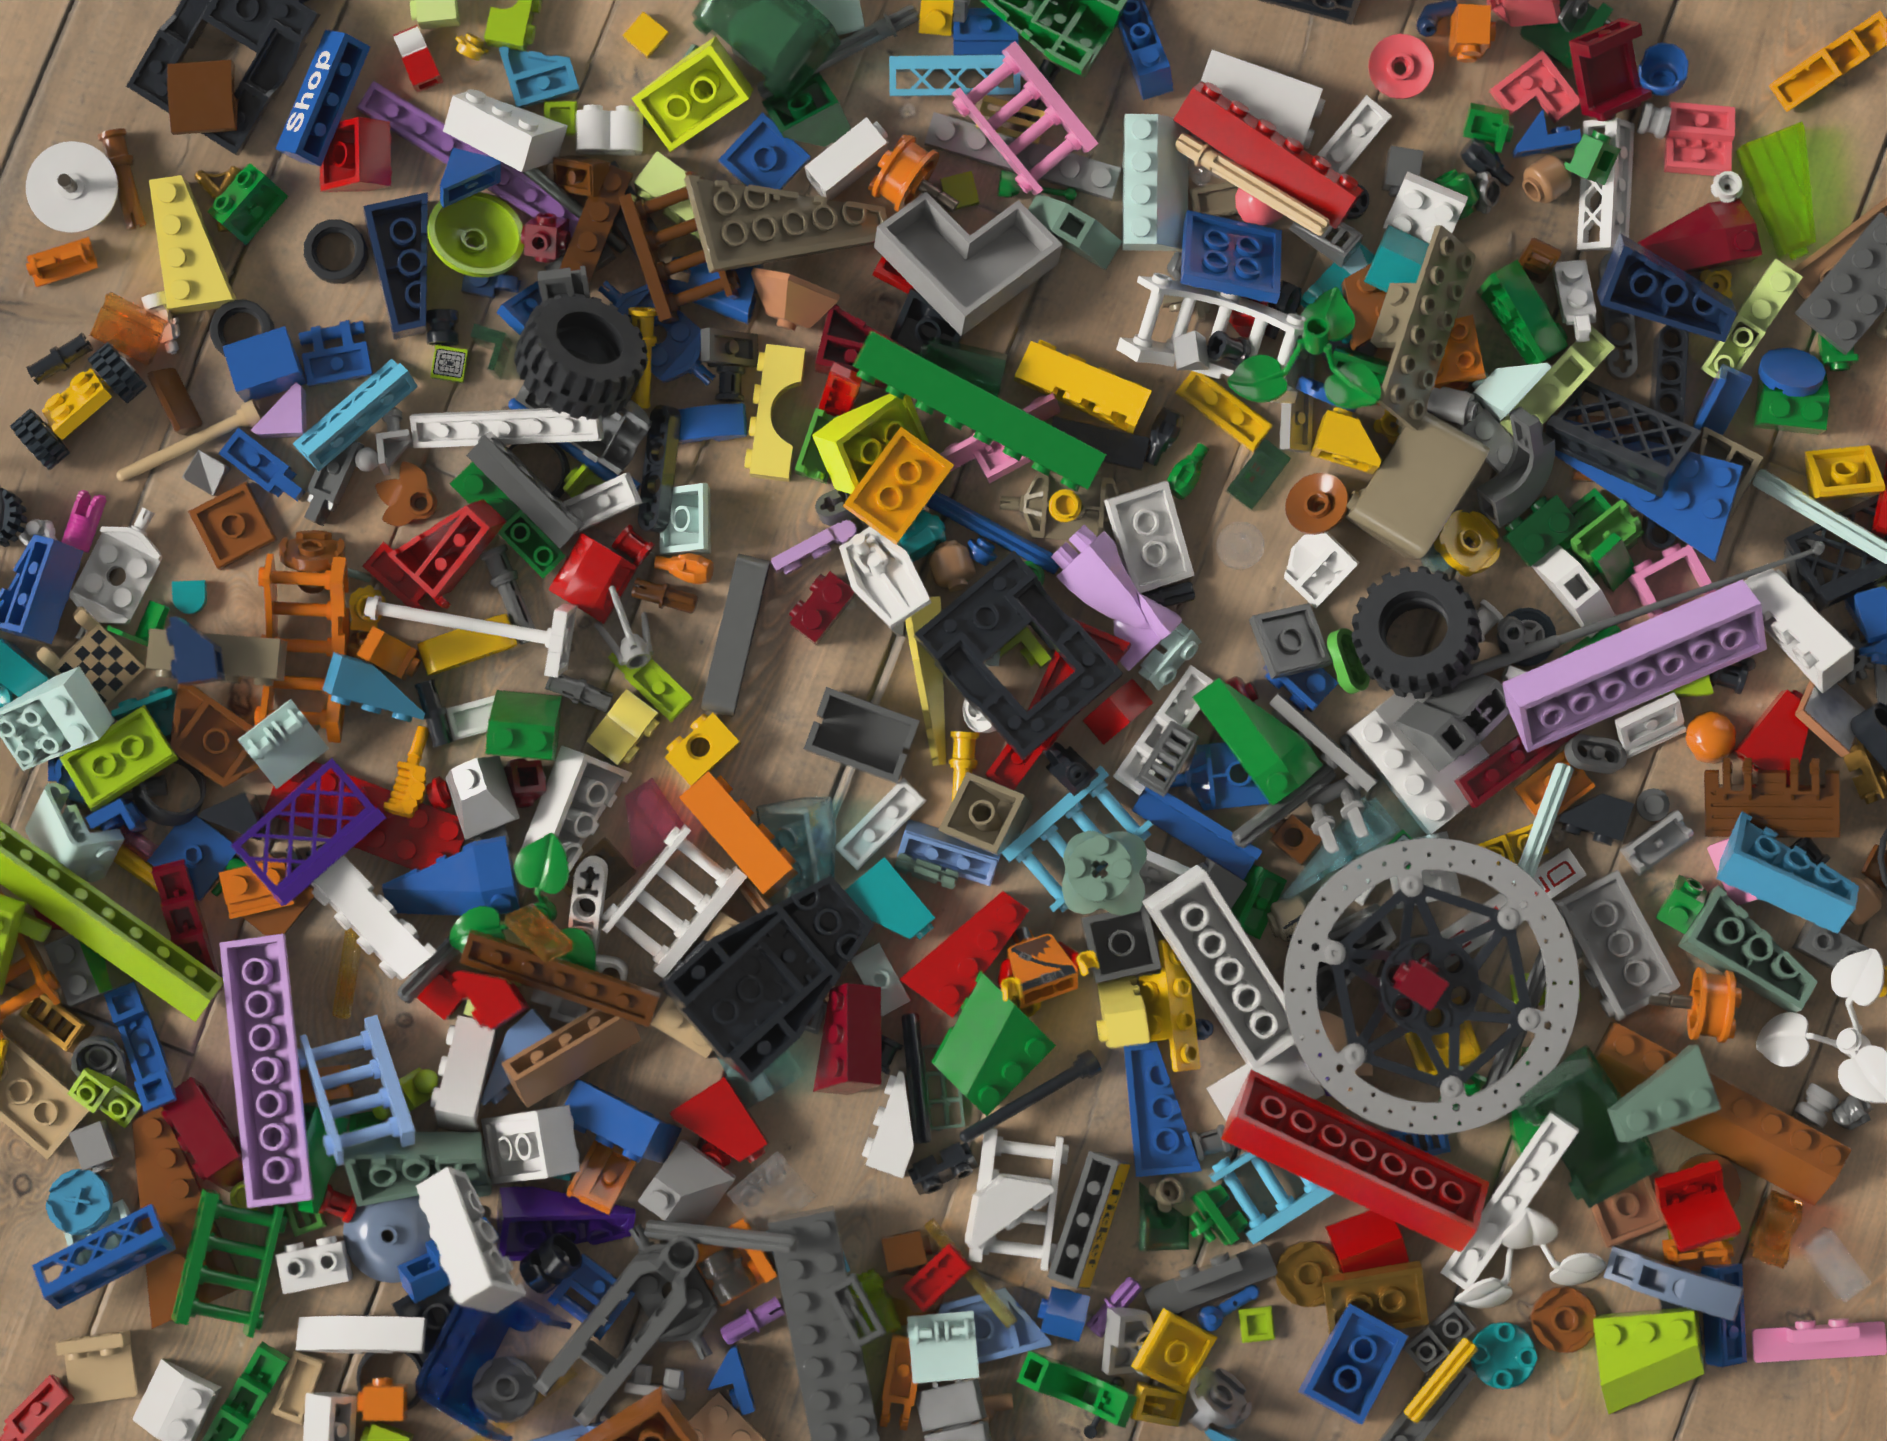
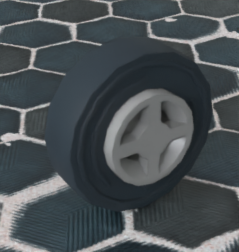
M1530 607L1519 608L1506 615V617H1517L1525 627V636L1523 638L1525 645L1556 635V628L1553 622L1541 610ZM1511 627L1507 633H1512L1515 627ZM1497 633L1499 649L1502 653L1508 652L1507 644L1502 641ZM1553 650L1513 664L1524 667L1537 665L1546 660Z

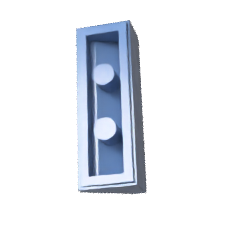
M908 820L897 857L900 853L912 856V860L916 861L917 858L941 865L943 870H946V868L959 872V877L991 886L1001 853L995 855L944 834L937 827Z

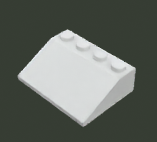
M1432 691L1425 692L1424 699H1414L1412 693H1407L1405 698L1393 694L1345 733L1351 737L1352 742L1425 834L1430 835L1469 805L1454 780L1485 759L1489 754L1479 743L1464 756L1460 755L1444 769L1438 771L1395 725V722L1417 701L1423 703L1432 694Z

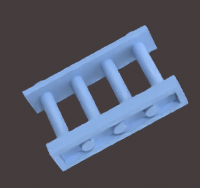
M377 1015L364 1018L365 1031H361L359 1036L312 1049L310 1048L307 1035H300L301 1048L297 1049L299 1066L301 1069L305 1067L307 1069L327 1135L323 1136L324 1146L328 1156L334 1154L337 1166L344 1164L342 1148L392 1135L393 1138L399 1137L402 1147L415 1144V1129ZM362 1048L365 1051L371 1050L373 1060H369V1064L323 1077L319 1076L315 1061ZM373 1077L374 1080L380 1078L383 1088L379 1089V1093L332 1106L328 1105L324 1090ZM383 1106V1108L389 1107L392 1117L388 1118V1122L338 1136L333 1119Z

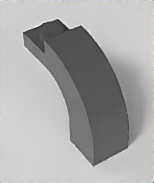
M1521 407L1509 412L1514 437V449L1509 462L1497 476L1476 488L1480 513L1499 528L1520 516L1531 506L1545 487L1554 464L1555 440L1543 432V425L1536 415H1531Z

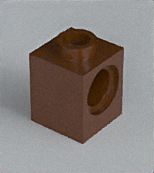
M1293 814L1288 815L1286 819H1282L1269 829L1273 834L1269 841L1298 865H1301L1322 840L1320 836L1315 835L1309 827ZM1289 828H1295L1301 834V842L1296 847L1287 845L1284 840V834Z
M920 1229L881 1238L888 1272L927 1264V1255L932 1254L929 1236H922Z

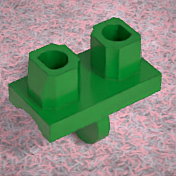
M1217 1185L1206 1191H1198L1190 1197L1205 1218L1204 1220L1198 1211L1190 1215V1218L1196 1225L1190 1231L1193 1238L1202 1233L1208 1243L1212 1242L1217 1237L1210 1229L1211 1227L1224 1246L1232 1245L1240 1239L1237 1235L1248 1225V1221L1239 1210H1235L1224 1218L1218 1208L1227 1202L1230 1197L1222 1185Z

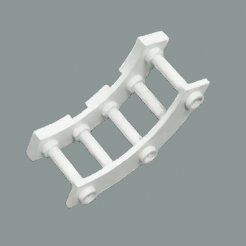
M1154 273L1153 277L1139 276L1137 283L1151 290L1139 334H1135L1134 338L1120 337L1116 350L1136 362L1173 367L1175 362L1173 339L1187 333L1196 300L1220 306L1211 335L1216 331L1226 332L1232 310L1255 317L1248 339L1251 343L1249 357L1258 355L1267 323L1286 331L1277 358L1281 370H1283L1293 354L1298 336H1303V326L1307 319L1293 313L1287 315L1237 295H1228L1218 291L1181 284V281L1172 280L1171 277L1165 274ZM1164 295L1183 297L1171 339H1167L1166 343L1154 341L1151 337ZM1208 356L1210 367L1208 370L1192 371L1220 379L1222 374L1231 376L1238 366L1232 364L1229 360L1221 359L1217 361ZM1287 385L1286 393L1280 398L1271 401V403H1295L1298 391Z

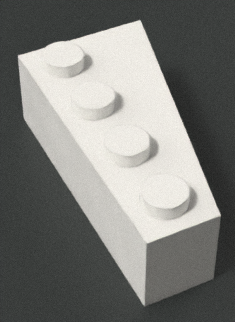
M1772 568L1750 576L1744 581L1761 603L1764 629L1822 694L1854 670V647L1810 605L1801 593H1797L1790 586L1789 580L1779 569L1775 571Z
M447 1167L416 1186L420 1196V1207L427 1215L431 1226L430 1235L437 1243L441 1254V1265L448 1273L452 1285L451 1293L458 1304L497 1313L527 1295L522 1284L515 1286L509 1274L514 1268L509 1258H503L498 1252L494 1242L499 1238L494 1228L481 1218L480 1215L485 1210L465 1172Z

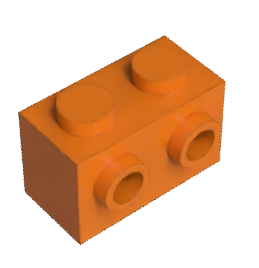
M1457 5L1450 18L1449 57H1457L1458 62L1472 63L1476 62L1477 58H1482L1485 51L1491 48V42H1494L1496 37V22H1491V5Z

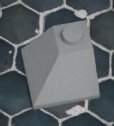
M500 756L475 758L452 768L445 777L465 840L472 839L520 818Z
M682 1139L637 1202L664 1221L703 1225L736 1176L685 1139Z

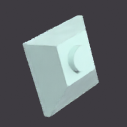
M1548 363L1497 368L1490 375L1485 372L1486 379L1477 380L1471 385L1475 389L1472 394H1474L1475 399L1480 403L1483 410H1488L1499 423L1552 367Z

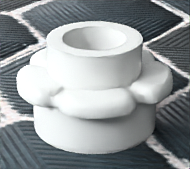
M1725 171L1714 177V184L1711 185V192L1714 197H1719L1720 201L1724 203H1731L1735 198L1741 197L1744 187L1738 174L1732 171ZM1728 185L1730 186V189L1726 190L1724 186Z

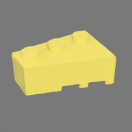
M1136 975L1097 983L1102 1020L1096 1021L1099 1040L1101 1042L1105 1041L1106 1046L1109 1048L1150 1042L1145 1007L1142 996L1138 994L1140 990L1139 985H1137Z

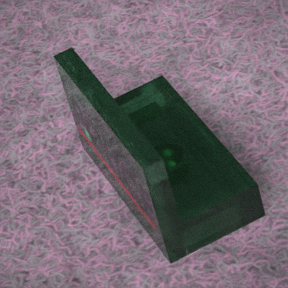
M474 323L470 336L478 346L493 350L488 370L494 378L501 380L512 347V341L504 332Z

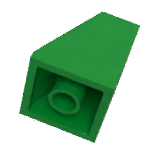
M497 690L488 719L485 754L556 761L563 696Z

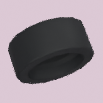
M328 219L318 223L308 233L304 242V258L308 267L321 280L331 284H344L355 279L364 270L368 260V246L363 235L351 223L341 219ZM331 233L347 235L355 246L353 261L341 270L325 268L317 257L319 242Z
M246 299L234 300L223 304L214 313L210 324V338L215 348L223 356H225L223 346L228 345L224 338L223 329L226 321L231 316L237 313H249L258 319L262 333L275 329L270 315L257 303Z

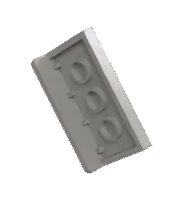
M1619 870L1613 871L1554 903L1568 928L1577 960L1582 958L1587 967V970L1584 971L1587 981L1593 989L1598 987L1603 997L1600 1000V1004L1608 1018L1613 1016L1616 1021H1621L1627 1015L1648 1005L1651 995L1658 996L1659 992L1670 993L1681 987Z

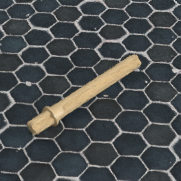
M1182 133L1175 143L1176 150L1194 160L1195 166L1207 168L1318 236H1322L1330 225L1328 218L1212 149V146L1208 143L1203 144L1187 133Z

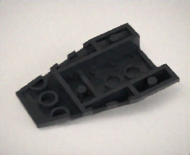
M830 875L712 937L662 983L680 1013L715 1053L743 1078L752 1083L802 1036L806 1026L812 1017L816 1015L823 1004V1000L831 988L835 986L841 977L842 971L848 962L852 960L874 924Z

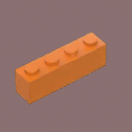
M708 771L679 798L767 899H770L798 874L792 867L797 861L784 847L778 851L771 842L775 836L763 822L757 826L750 817L754 812L742 798L736 802L729 793L733 788L720 774L715 778Z

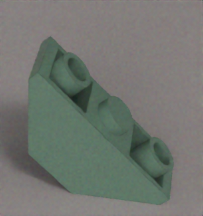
M1039 193L1028 208L1063 244L1062 246L1104 270L1108 268L1122 244L1118 237L1097 220L1068 203Z

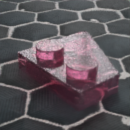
M650 778L625 796L633 861L637 868L664 850L667 846L664 840L675 826L681 829L684 825L653 778Z

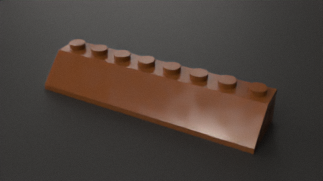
M1610 1022L1580 1081L1619 1101L1677 1055L1618 1023ZM1708 1072L1721 1109L1669 1128L1815 1206L1837 1179L1852 1149Z

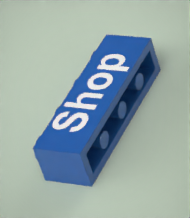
M324 31L275 148L277 151L301 163L321 167L371 46L344 32Z

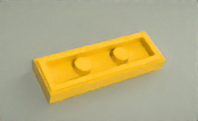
M1191 371L1175 392L1176 395L1251 452H1254L1273 427L1270 422L1207 375Z

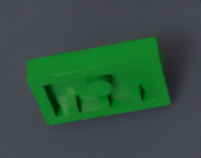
M249 163L236 175L235 180L222 195L215 199L208 213L242 243L247 245L289 196L265 174Z

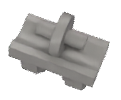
M638 1363L632 1371L631 1378L625 1384V1393L648 1395L662 1386L673 1400L684 1401L687 1393V1388L684 1387L683 1369L666 1367L663 1384L651 1383L653 1365Z

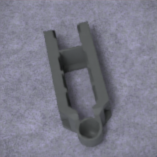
M687 1236L674 1237L661 1252L637 1254L541 1373L533 1387L546 1397L556 1381L563 1377L580 1357L603 1375L572 1416L581 1425L587 1427L687 1303L686 1299L689 1296L687 1274L694 1267L699 1255L696 1242ZM657 1271L671 1282L672 1291L616 1359L591 1340V1338L601 1325L604 1326L607 1323L610 1315L621 1300L627 1298L630 1290L641 1275Z

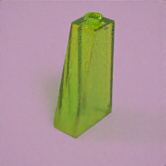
M1799 122L1745 143L1735 151L1779 259L1789 256L1791 261L1809 254L1808 248L1816 243L1805 127L1803 122Z

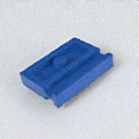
M969 8L965 23L953 21V55H1004L1002 51L1011 43L1016 41L1019 45V33L990 8Z

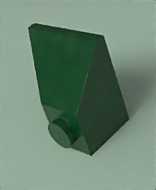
M819 72L761 101L783 138L825 147L830 143H835L851 130L838 99Z

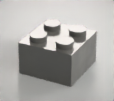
M1144 904L1140 911L1133 914L1116 915L1107 912L1081 918L1087 949L1096 953L1100 966L1098 969L1092 967L1095 983L1161 969L1149 912Z

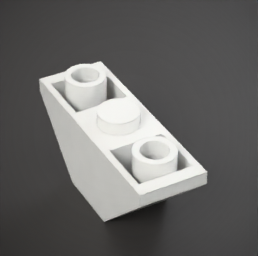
M1557 545L1531 566L1581 628L1616 616L1601 588L1583 566L1561 546ZM1595 632V633L1590 634V635H1588V636H1589L1590 638H1592V637H1593L1596 633H1598V632Z
M999 1175L973 1194L965 1243L972 1249L979 1247L982 1250L988 1247L997 1239L996 1233L1003 1228L1010 1230L1017 1226L1024 1219L1021 1215L1031 1208L1036 1211L1050 1201L1049 1195L1055 1192V1190L1046 1183Z

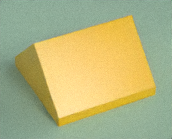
M1870 445L1805 451L1808 494L1817 501L1875 496L1885 491V483Z

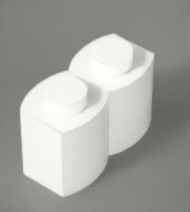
M591 104L584 105L583 110H577L576 154H609L619 156H637L642 154L643 114L642 112L635 111L634 106L622 105L617 106L616 111L603 110L601 105Z

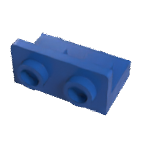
M1265 665V666L1263 667V669H1264L1266 672H1268V669H1267V667H1266V665ZM1323 668L1271 679L1269 672L1264 676L1278 690L1283 686L1291 694L1289 700L1302 712L1305 709L1313 712L1338 684Z
M120 798L85 817L90 828L94 830L121 829L126 825L130 831L142 833L147 830L144 822L148 818L141 813L132 800Z

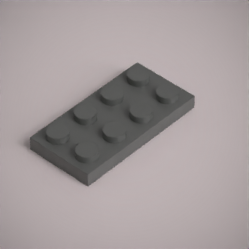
M1882 212L1872 220L1795 312L1798 317L1844 355L1852 349L1887 307V217Z

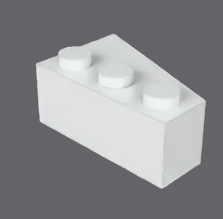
M459 1015L456 1025L449 1026L446 1044L450 1045L448 1057L442 1056L438 1075L443 1076L440 1088H434L431 1098V1107H435L439 1128L458 1132H478L477 1117L480 1105H483L481 1099L487 1076L490 1074L498 1029L489 1030L487 1027L481 1028L475 1019Z

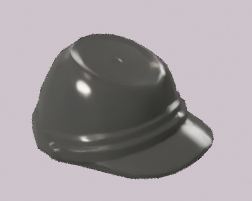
M96 1035L84 1039L76 1046L71 1059V1069L77 1077L85 1068H89L123 1085L126 1084L127 1080L125 1053L113 1039L103 1035Z

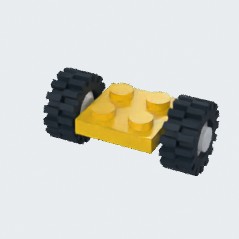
M109 342L105 343L88 358L90 364L102 378L90 368L86 373L81 372L71 380L70 386L61 394L57 393L50 397L45 404V408L41 410L49 424L44 422L30 408L10 425L20 441L48 470L54 468L70 454L62 440L112 398L108 389L112 388L128 404L147 388V385L132 365Z

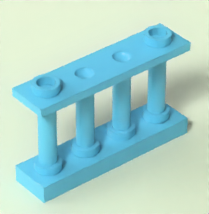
M1101 765L1095 770L1099 776L1086 789L1081 790L1075 797L1069 792L1001 852L1009 863L1013 859H1016L1019 863L1022 861L1054 897L1056 901L1049 907L1052 912L1059 908L1063 913L1068 909L1062 893V887L1033 855L1032 851L1034 850L1030 845L1039 837L1043 841L1047 839L1064 859V852L1068 843L1056 831L1059 828L1054 824L1064 815L1068 820L1072 818L1083 832L1096 831L1103 834L1081 810L1083 806L1080 801L1087 794H1090L1093 798L1096 796L1128 833L1137 835L1144 841L1152 835L1148 829L1153 824L1148 820L1140 827L1106 788L1108 784L1104 780L1109 774ZM1106 863L1104 866L1100 864L1096 868V874H1098L1108 864Z
M1247 1151L1232 1161L1229 1157L1220 1160L1212 1166L1214 1172L1209 1175L1213 1182L1223 1178L1249 1220L1248 1226L1250 1227L1244 1233L1253 1245L1334 1194L1300 1177L1305 1184L1303 1187L1305 1193L1294 1199L1292 1195H1287L1267 1161ZM1249 1160L1277 1202L1275 1205L1277 1211L1267 1217L1264 1213L1260 1214L1233 1171Z

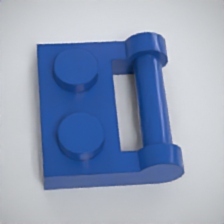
M585 1253L581 1255L582 1266L571 1276L563 1279L547 1300L554 1306L558 1304L581 1323L590 1312L565 1294L568 1289L572 1287L596 1306L617 1280L614 1275ZM632 1289L625 1300L622 1299L614 1309L607 1323L604 1326L601 1325L594 1334V1337L599 1341L636 1294Z

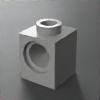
M107 1120L93 1123L69 1133L82 1170L92 1168L93 1172L97 1173L112 1167L111 1160L120 1157Z

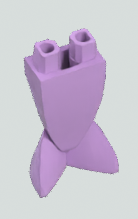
M1083 525L1069 539L1081 552L1080 554L1065 542L1051 556L1062 569L1056 577L1067 589L1088 606L1114 619V636L1131 643L1130 649L1120 660L1121 664L1130 671L1162 639L1170 635L1182 622V619L1172 610L1137 591L1123 566L1115 542L1105 531L1096 536Z

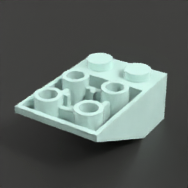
M76 667L49 679L0 708V737L24 771L99 740L115 720L81 668Z

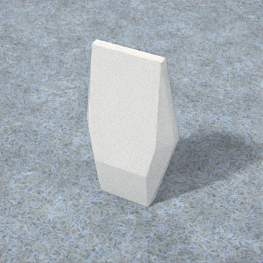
M868 527L861 533L854 535L852 539L839 547L853 591L891 629L932 603L907 551L892 543L872 527Z

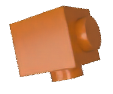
M377 1377L373 1378V1383L366 1384L363 1387V1391L358 1392L357 1409L358 1412H363V1420L403 1421L407 1418L408 1384H394L393 1378Z

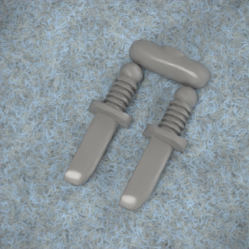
M1345 779L1328 784L1308 799V805L1311 807L1315 820L1311 826L1312 831L1315 835L1321 836L1323 845L1328 853H1335L1340 849L1333 832V828L1336 825L1335 820L1332 816L1326 815L1323 805L1340 796L1344 804L1340 811L1342 818L1350 820L1357 837L1363 838L1369 835L1362 816L1365 810L1362 801L1355 799L1351 785Z

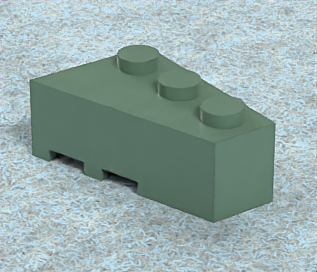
M1688 1045L1680 1054L1660 1067L1656 1073L1642 1084L1636 1086L1607 1109L1618 1141L1630 1142L1721 1108L1699 1046Z

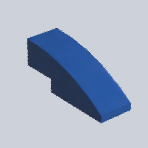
M483 1217V1218H482V1219L486 1220V1221L490 1224L491 1227H493V1226L491 1225V1223L487 1220L486 1217ZM433 1239L425 1242L426 1254L397 1266L402 1287L414 1303L437 1293L451 1284L448 1273L441 1265V1254L437 1243Z

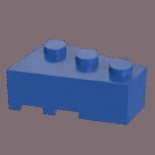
M34 534L13 569L17 574L8 589L2 588L0 591V599H2L0 601V630L52 645L54 636L59 628L65 604L69 599L75 575L80 568V561L84 551L58 540Z

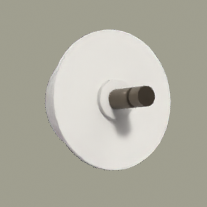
M62 142L47 148L32 163L26 179V196L33 213L48 227L65 233L83 232L100 224L112 211L118 194L117 175L110 160L97 148L82 142Z

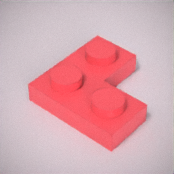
M1543 50L1489 91L1502 109L1509 110V117L1535 98L1554 124L1580 105L1578 95Z

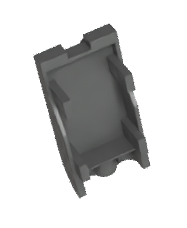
M524 384L515 400L529 409L553 408L548 404L542 405L537 401L536 395L534 393L530 394ZM632 399L628 401L627 406L621 411L602 418L604 438L601 441L569 442L583 451V455L595 463L598 461L617 475L623 472L631 462L638 449V445L652 425V421L649 420L647 413Z

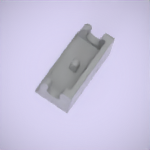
M1679 810L1670 812L1663 819L1619 849L1638 876L1692 839L1694 832L1682 821L1684 817Z

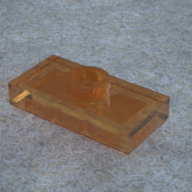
M533 903L506 915L505 925L545 963L572 951L573 942Z

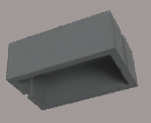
M826 687L816 714L817 717L823 719L822 724L813 722L804 750L898 784L907 760V755L903 754L902 751L903 749L910 751L920 721Z

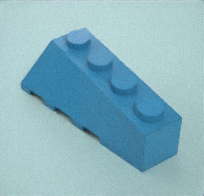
M1742 811L1720 858L1716 879L1838 934L1856 908L1859 886L1824 863H1820L1818 866L1812 863L1804 850L1796 845L1791 849L1775 839L1778 835L1776 832L1768 827L1764 831L1750 823L1752 817Z

